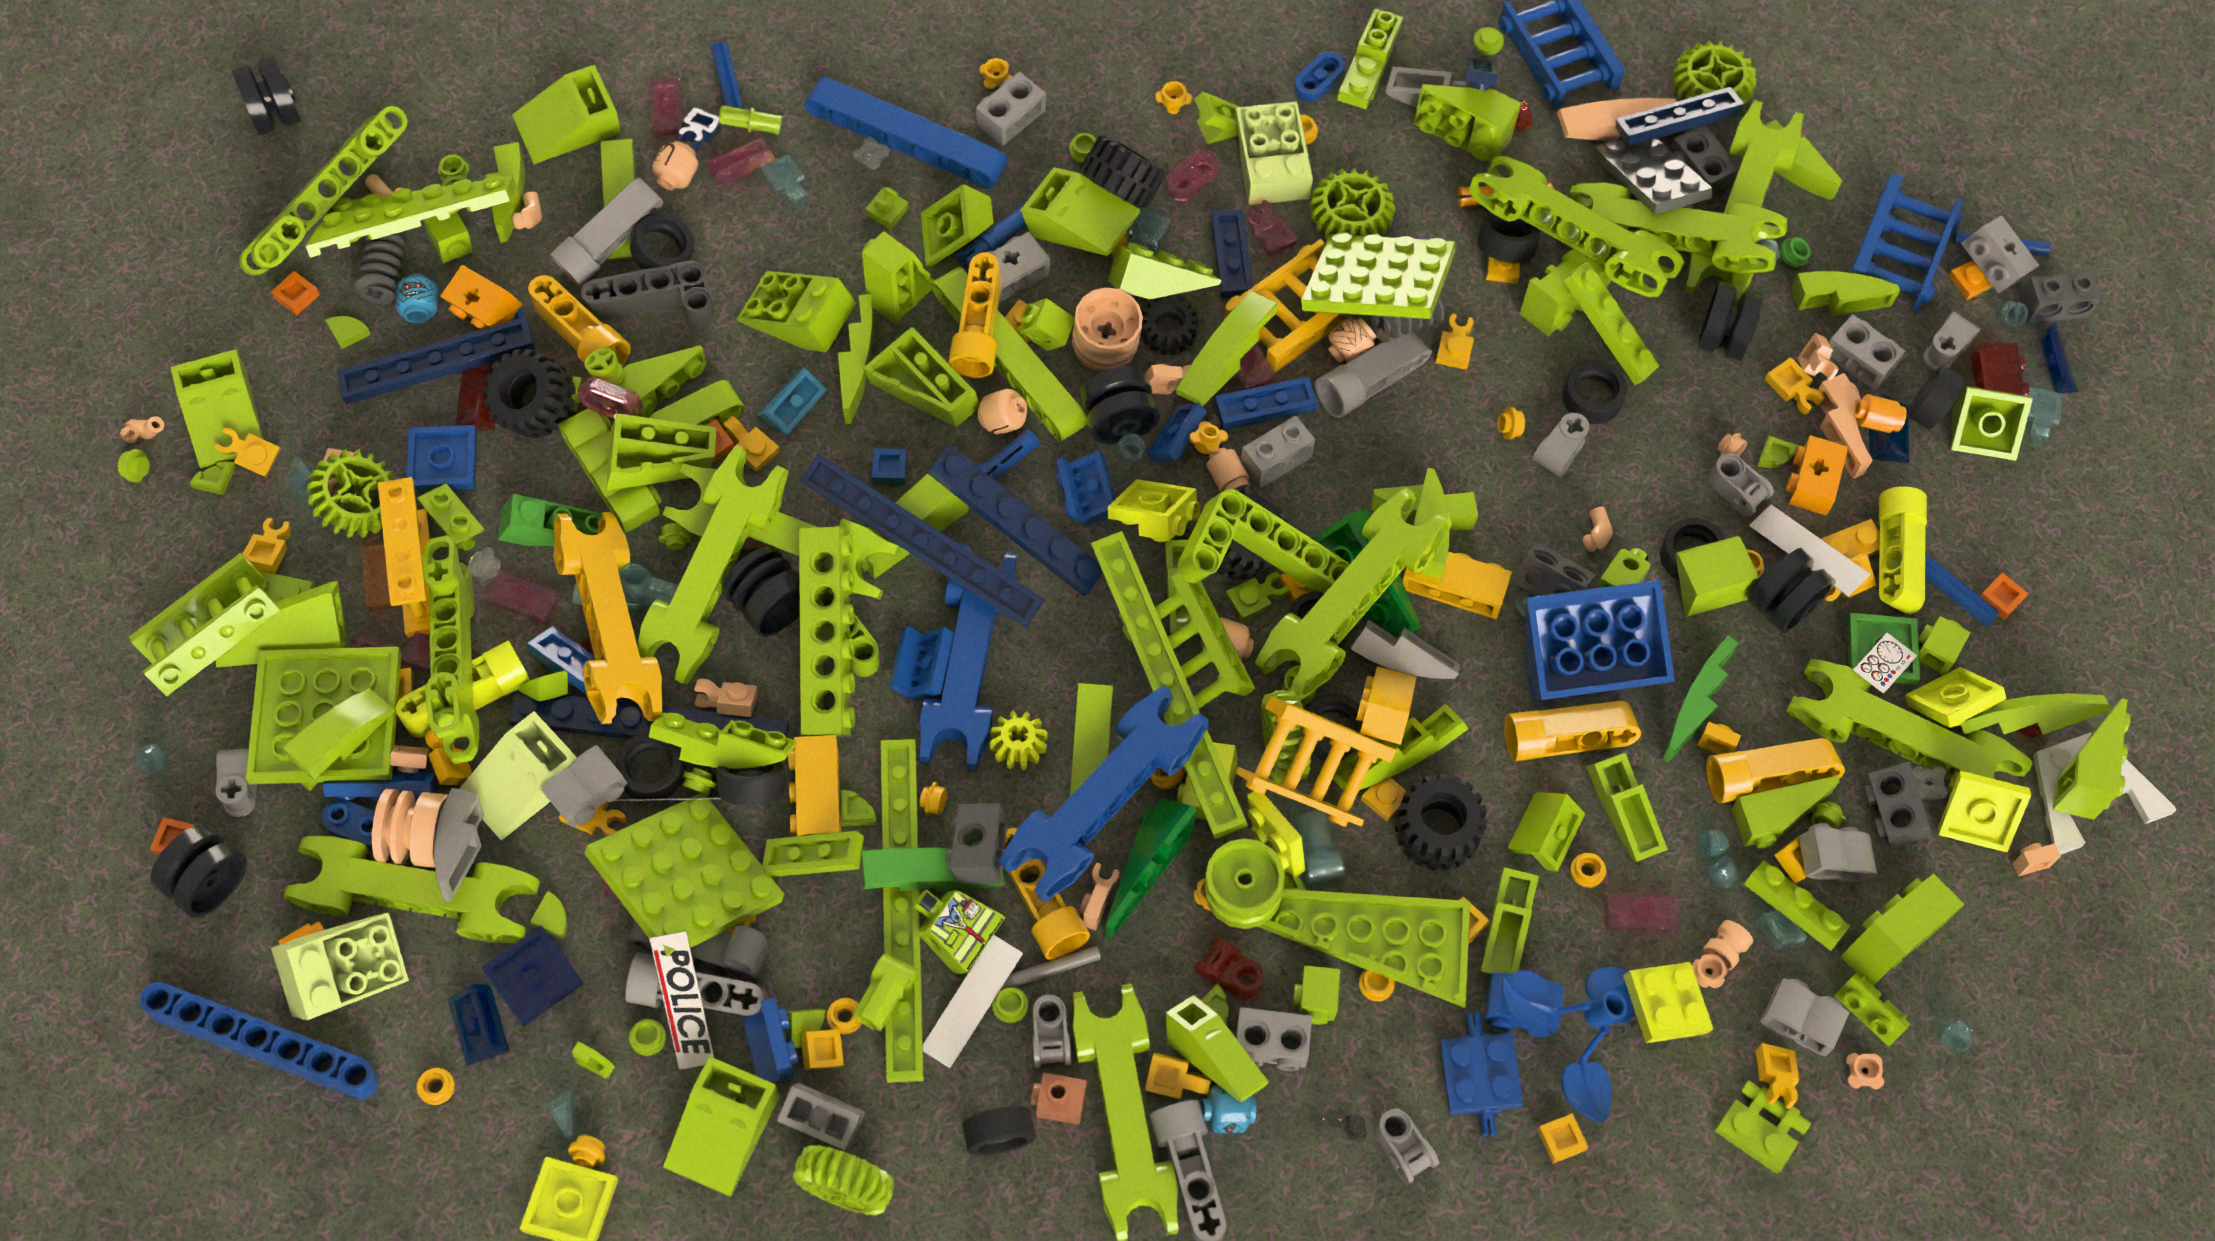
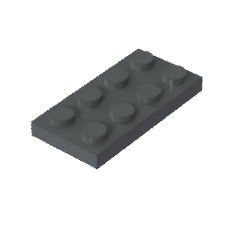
M1657 138L1630 146L1623 139L1611 140L1607 144L1594 147V158L1655 215L1712 198V187Z

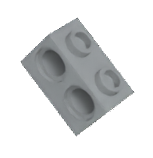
M1018 72L1011 79L1003 81L999 89L992 95L981 99L976 107V125L1000 145L1004 146L1046 111V93L1025 75Z
M1853 314L1829 341L1833 349L1830 360L1875 391L1898 366L1905 353V350L1894 340L1888 339L1872 328L1868 322L1859 319Z
M1294 416L1242 448L1241 462L1250 479L1258 489H1261L1312 458L1315 438L1298 417Z
M1240 1007L1237 1018L1236 1039L1257 1067L1262 1066L1263 1063L1277 1064V1068L1280 1070L1297 1071L1299 1067H1306L1309 1058L1312 1016ZM1249 1033H1257L1263 1038L1264 1042L1260 1045H1251L1246 1041L1245 1036ZM1286 1037H1292L1298 1041L1300 1047L1295 1050L1286 1049L1282 1045L1281 1040Z

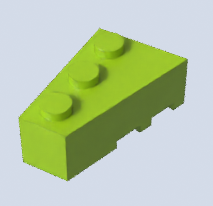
M883 231L876 239H871L866 243L862 251L866 294L872 295V304L875 310L894 324H898L932 290L931 283L935 280L930 277V273L923 268V264L911 250Z
M1575 249L1570 250L1562 257L1561 260L1563 262L1557 268L1552 264L1547 267L1545 273L1548 275L1543 279L1532 278L1527 287L1520 315L1548 337L1556 329L1562 331L1569 324L1572 314L1577 309L1580 312L1583 311L1563 282V279L1573 270L1588 261L1605 287L1611 282V279L1608 278L1605 272L1604 265Z
M913 327L908 329L863 367L870 384L954 427H958L978 410L980 406L975 390Z
M615 414L610 435L606 491L690 478L679 472L683 463L696 467L711 468L715 457L717 427Z
M1934 873L1923 882L1919 878L1915 879L1902 891L1905 895L1904 898L1899 894L1894 896L1882 908L1886 912L1883 915L1878 910L1862 924L1867 930L1840 956L1861 978L1865 976L1866 980L1873 986L1891 968H1895L1901 963L1903 958L1915 948H1918L1965 905Z

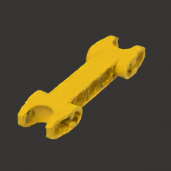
M602 512V518L598 521V534L593 536L583 534L577 530L567 513L557 514L554 521L553 552L556 569L559 575H575L595 660L586 661L583 667V680L587 698L602 724H612V719L616 715V699L621 697L636 702L642 710L644 717L648 721H654L662 713V675L655 657L640 658L619 576V572H627L630 567V551L626 535L612 512Z

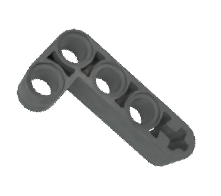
M685 261L669 266H660L593 279L585 283L581 289L584 307L598 320L683 304L686 319L694 327H706L712 323L715 317L704 266L697 261Z
M633 919L625 941L635 948L653 953L650 939L635 919ZM739 925L735 927L733 933L724 931L690 948L693 966L705 970L711 967L712 972L740 981L742 978H745L744 982L756 983L769 951L766 937L761 932Z

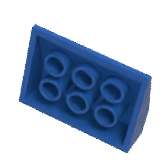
M1660 580L1525 598L1526 663L1531 701L1675 682Z

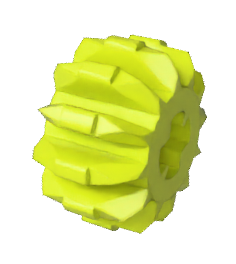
M1013 710L1010 713V720L1000 716L997 720L999 727H992L990 730V736L993 739L989 742V747L991 751H996V761L999 763L1007 759V768L1009 770L1014 767L1015 762H1020V767L1023 770L1027 768V760L1037 765L1040 761L1039 754H1045L1047 750V744L1044 743L1047 740V731L1040 729L1042 727L1041 720L1038 718L1030 721V713L1028 711L1023 714L1022 718H1017V714Z

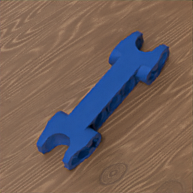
M961 545L971 551V546ZM1007 551L1004 561L999 568L1000 571L1016 580L1017 553ZM948 578L945 606L958 607L960 609L942 699L925 697L920 716L921 744L919 758L920 763L930 764L937 745L944 740L955 739L962 742L967 748V770L977 771L982 754L989 742L994 711L992 707L978 705L980 698L978 693H981L986 667L984 663L987 662L992 636L990 632L992 633L995 615L996 613H1003Z
M1165 685L1137 702L1124 715L1116 728V733L1124 739L1122 743L1051 818L1042 810L1033 812L1018 827L1015 835L999 859L1001 866L1009 873L1031 859H1040L1047 862L1048 867L1034 890L1037 897L1044 903L1073 884L1086 871L1094 858V853L1085 846L1158 768L1162 769L1169 776L1180 770L1191 758L1195 748L1208 729V719L1201 713L1191 717L1180 726H1169L1161 721L1173 700L1172 691Z

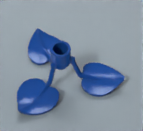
M1606 967L1593 971L1587 976L1585 981V992L1591 1001L1586 1000L1583 1003L1559 1008L1550 1007L1553 1003V992L1548 982L1541 975L1525 970L1504 976L1501 981L1503 1002L1512 1018L1524 1028L1534 1031L1543 1030L1548 1026L1549 1014L1559 1015L1584 1010V1017L1589 1025L1599 1028L1598 1033L1579 1057V1064L1571 1063L1564 1068L1561 1075V1088L1567 1102L1575 1110L1597 1123L1605 1122L1611 1106L1610 1079L1600 1063H1587V1059L1604 1035L1611 1031L1610 1024H1625L1635 1015V1010L1623 977L1630 970L1619 967Z

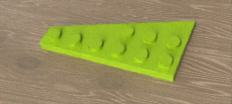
M492 175L481 181L471 182V180L465 179L453 185L442 187L440 184H432L422 190L411 191L410 189H401L393 194L383 196L379 193H373L357 200L341 198L327 211L306 244V249L309 256L314 257L321 255V248L337 244L338 249L351 246L352 242L365 235L368 239L374 240L420 227V220L436 215L438 220L441 221L451 218V214L458 212L461 208L466 207L468 211L473 212L510 201L517 188L513 176L502 177L501 175Z
M1283 889L1281 904L1274 916L1261 926H1258L1465 1008L1470 901Z

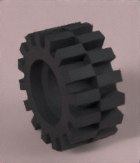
M1172 295L1166 296V299L1162 297L1156 298V302L1150 299L1147 302V307L1144 306L1142 309L1143 319L1140 335L1143 337L1145 345L1151 343L1150 349L1154 352L1159 347L1160 354L1166 355V350H1171V355L1177 354V348H1180L1181 352L1186 351L1187 344L1191 346L1194 343L1198 328L1197 310L1195 307L1191 308L1192 302L1187 300L1183 303V296L1178 295L1176 300L1172 299ZM1163 317H1173L1179 320L1181 327L1176 331L1168 332L1158 328L1157 322Z

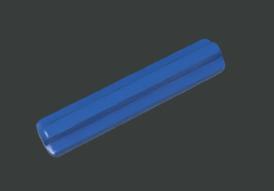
M724 41L713 43L711 49L725 106L744 109L728 45Z
M1925 553V578L1984 626H1989L1997 618L1998 610Z

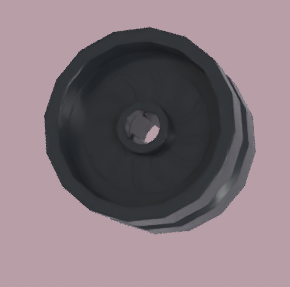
M274 55L258 61L257 67L263 81L258 83L252 69L247 65L231 70L259 136L274 131L275 123L270 113L273 109H276L281 123L285 126L301 121L294 105L296 101L285 73L281 74Z
M1719 281L1705 316L1697 348L1713 353L1718 349L1723 335H1725L1724 356L1741 361L1748 344L1752 341L1759 321L1763 293L1747 289L1742 293L1736 307L1733 306L1737 294L1736 286Z
M1128 366L1112 368L1095 375L1081 387L1079 398L1083 410L1088 416L1087 423L1095 441L1102 444H1117L1134 440L1150 432L1159 423L1161 415L1153 395H1151L1152 388L1144 370Z
M1802 548L1794 550L1776 564L1756 585L1748 597V601L1760 612H1766L1774 608L1770 616V622L1782 634L1788 632L1806 618L1824 600L1836 584V580L1824 569L1815 570L1810 573L1814 560Z
M195 825L174 838L161 852L153 865L150 875L151 885L169 899H174V904L192 918L203 917L217 909L237 889L247 868V858L229 843L224 844V839L207 825Z

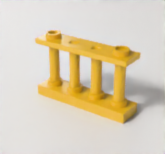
M1321 239L1313 245L1304 246L1292 260L1240 297L1237 295L1231 298L1225 305L1224 320L1250 291L1277 302L1276 315L1292 331L1285 338L1277 339L1265 326L1259 330V340L1268 348L1265 366L1273 374L1327 336L1345 319L1356 315L1314 311L1316 313L1314 317L1307 322L1300 321L1274 295V293L1288 285L1302 299L1307 286L1298 276L1309 268L1313 271L1315 270L1325 242Z
M412 477L378 482L391 606L402 605L407 638L430 634L429 588L424 580L423 557L425 546L431 539L429 514L426 509L417 510L414 480Z
M1270 696L1265 709L1277 715L1275 719L1277 725L1255 773L1238 767L1236 774L1246 779L1245 786L1255 792L1264 795L1268 789L1328 813L1327 819L1346 827L1348 822L1362 827L1365 820L1350 812L1353 802L1371 763H1376L1377 758L1391 763L1397 750L1374 738L1360 734L1355 730ZM1296 724L1304 727L1302 733L1305 735L1283 784L1268 779L1290 729L1294 730ZM1323 736L1331 738L1329 744L1332 747L1310 795L1296 790L1317 741H1322ZM1353 747L1358 749L1356 755L1359 758L1337 806L1323 801L1344 752H1349L1350 748Z

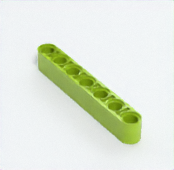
M956 267L931 283L934 295L939 301L943 300L941 304L957 323L961 320L968 274L961 267ZM979 300L976 303H984L987 300ZM997 310L993 339L997 342L994 367L998 366L996 369L1014 390L1017 389L1016 392L1025 400L1027 406L1052 435L1056 434L1053 437L1058 442H1062L1087 426V417L1079 404L999 310Z

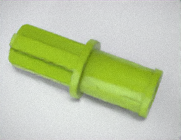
M721 106L720 124L745 128L750 133L751 130L779 135L781 115L757 112L752 107L751 110Z

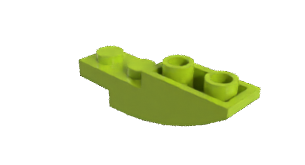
M1374 9L1359 41L1353 62L1339 90L1338 101L1367 109L1382 78L1403 17L1388 11Z
M663 712L651 724L649 733L650 738L681 747L679 760L715 768L726 766L727 768L737 769L770 765L785 760L796 746V740L786 738L783 733L777 731L767 732L754 728L751 723L746 721L731 720L723 730H719L713 724L690 721L685 719L683 715L673 712Z

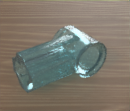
M627 564L622 567L619 573L628 608H638L643 605L650 607L658 598L670 604L679 586L678 584L650 576L649 570L641 564Z
M1314 811L1296 818L1297 832L1302 837L1305 862L1304 872H1308V875H1305L1307 884L1343 878L1344 868L1339 849L1333 845L1325 813Z

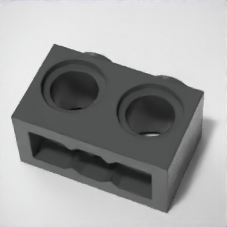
M1706 124L1674 138L1670 150L1712 187V196L1734 185L1740 167Z
M2093 271L2031 277L2019 296L2027 323L2088 318L2101 300Z
M1537 542L1526 554L1512 582L1536 596L1588 590L1596 574Z
M1910 762L1868 773L1871 784L1865 786L1870 806L1878 805L1881 816L1874 818L1880 838L1887 837L1891 847L1932 837L1928 818ZM1889 784H1897L1901 787V790L1895 795L1890 796L1882 792L1884 787ZM1898 816H1907L1911 819L1910 824L1903 828L1895 827L1892 822Z

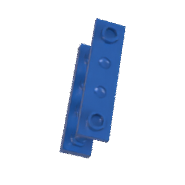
M1551 0V2L1518 14L1509 1L1503 3L1498 20L1499 27L1504 34H1508L1539 83L1544 100L1550 102L1555 111L1562 108L1566 92L1599 81L1603 82L1609 91L1620 88L1625 69L1581 0ZM1554 13L1561 15L1566 23L1533 36L1530 35L1524 25ZM1566 36L1575 37L1580 45L1546 59L1538 46ZM1582 58L1589 59L1594 67L1593 70L1563 81H1559L1552 70Z
M1891 173L1850 273L1879 278L1897 284L1901 290L1916 295L1911 310L1918 312L1923 302L1929 303L1936 286L1931 284L1951 230L1956 232L1964 214L1960 213L1959 210L1963 200L1957 198L1950 212L1903 195L1904 191L1899 190L1904 177ZM1897 207H1901L1944 224L1940 235L1895 219V215L1891 214L1890 210L1891 208L1897 209ZM1890 230L1935 247L1931 259L1884 242L1885 238L1880 237L1882 231L1888 232ZM1882 254L1926 271L1922 283L1875 266L1876 263L1870 261L1872 255L1878 256Z

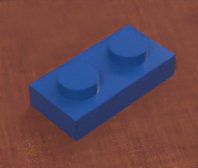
M1200 403L1178 405L1147 455L1154 462H1176L1183 455L1185 446L1190 440V434L1199 429V423L1207 411Z

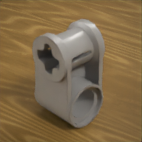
M1954 311L1934 336L1931 345L1924 352L1923 361L1925 365L1933 371L1943 365L1949 368L1958 356L1966 351V347L1971 345L1981 329Z
M1579 413L1566 414L1550 435L1541 442L1532 460L1558 477H1562L1576 455L1583 448L1585 437L1589 431L1588 420Z
M1727 453L1720 456L1708 477L1710 486L1746 517L1752 516L1756 512V506L1774 494L1771 483L1736 454ZM1722 471L1728 472L1731 476L1725 475Z
M249 748L219 750L216 757V797L223 803L224 809L232 817L248 815L256 804L257 784H249L246 780Z
M1047 994L1041 996L1036 1000L1033 1007L1034 1035H1032L1034 1068H1040L1041 1064L1061 1062L1065 1066H1070L1069 1033H1067L1065 1005L1055 995ZM1053 1008L1059 1013V1016L1056 1020L1047 1022L1042 1020L1039 1014L1043 1009Z
M1391 1109L1381 1116L1375 1127V1137L1404 1183L1410 1184L1413 1182V1177L1427 1167L1431 1166L1434 1168L1439 1165L1434 1149L1421 1135L1405 1111ZM1389 1121L1397 1123L1401 1127L1402 1135L1399 1137L1389 1135L1386 1132L1385 1123Z

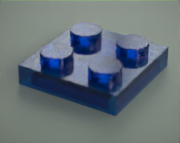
M542 925L481 967L483 973L523 1027L584 984Z

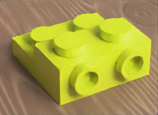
M1136 479L1108 506V519L1118 520L1127 525L1138 524L1139 536L1152 538L1157 542L1170 541L1175 535L1182 536L1185 532L1186 524L1189 521H1197L1200 515V503L1197 502V491L1195 488Z

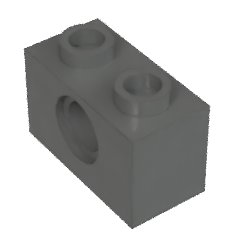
M1000 803L959 804L957 817H953L951 832L954 838L953 848L947 852V867L952 871L958 883H1000L1002 866L999 859L1005 850L1008 818ZM981 840L976 846H971L974 842Z

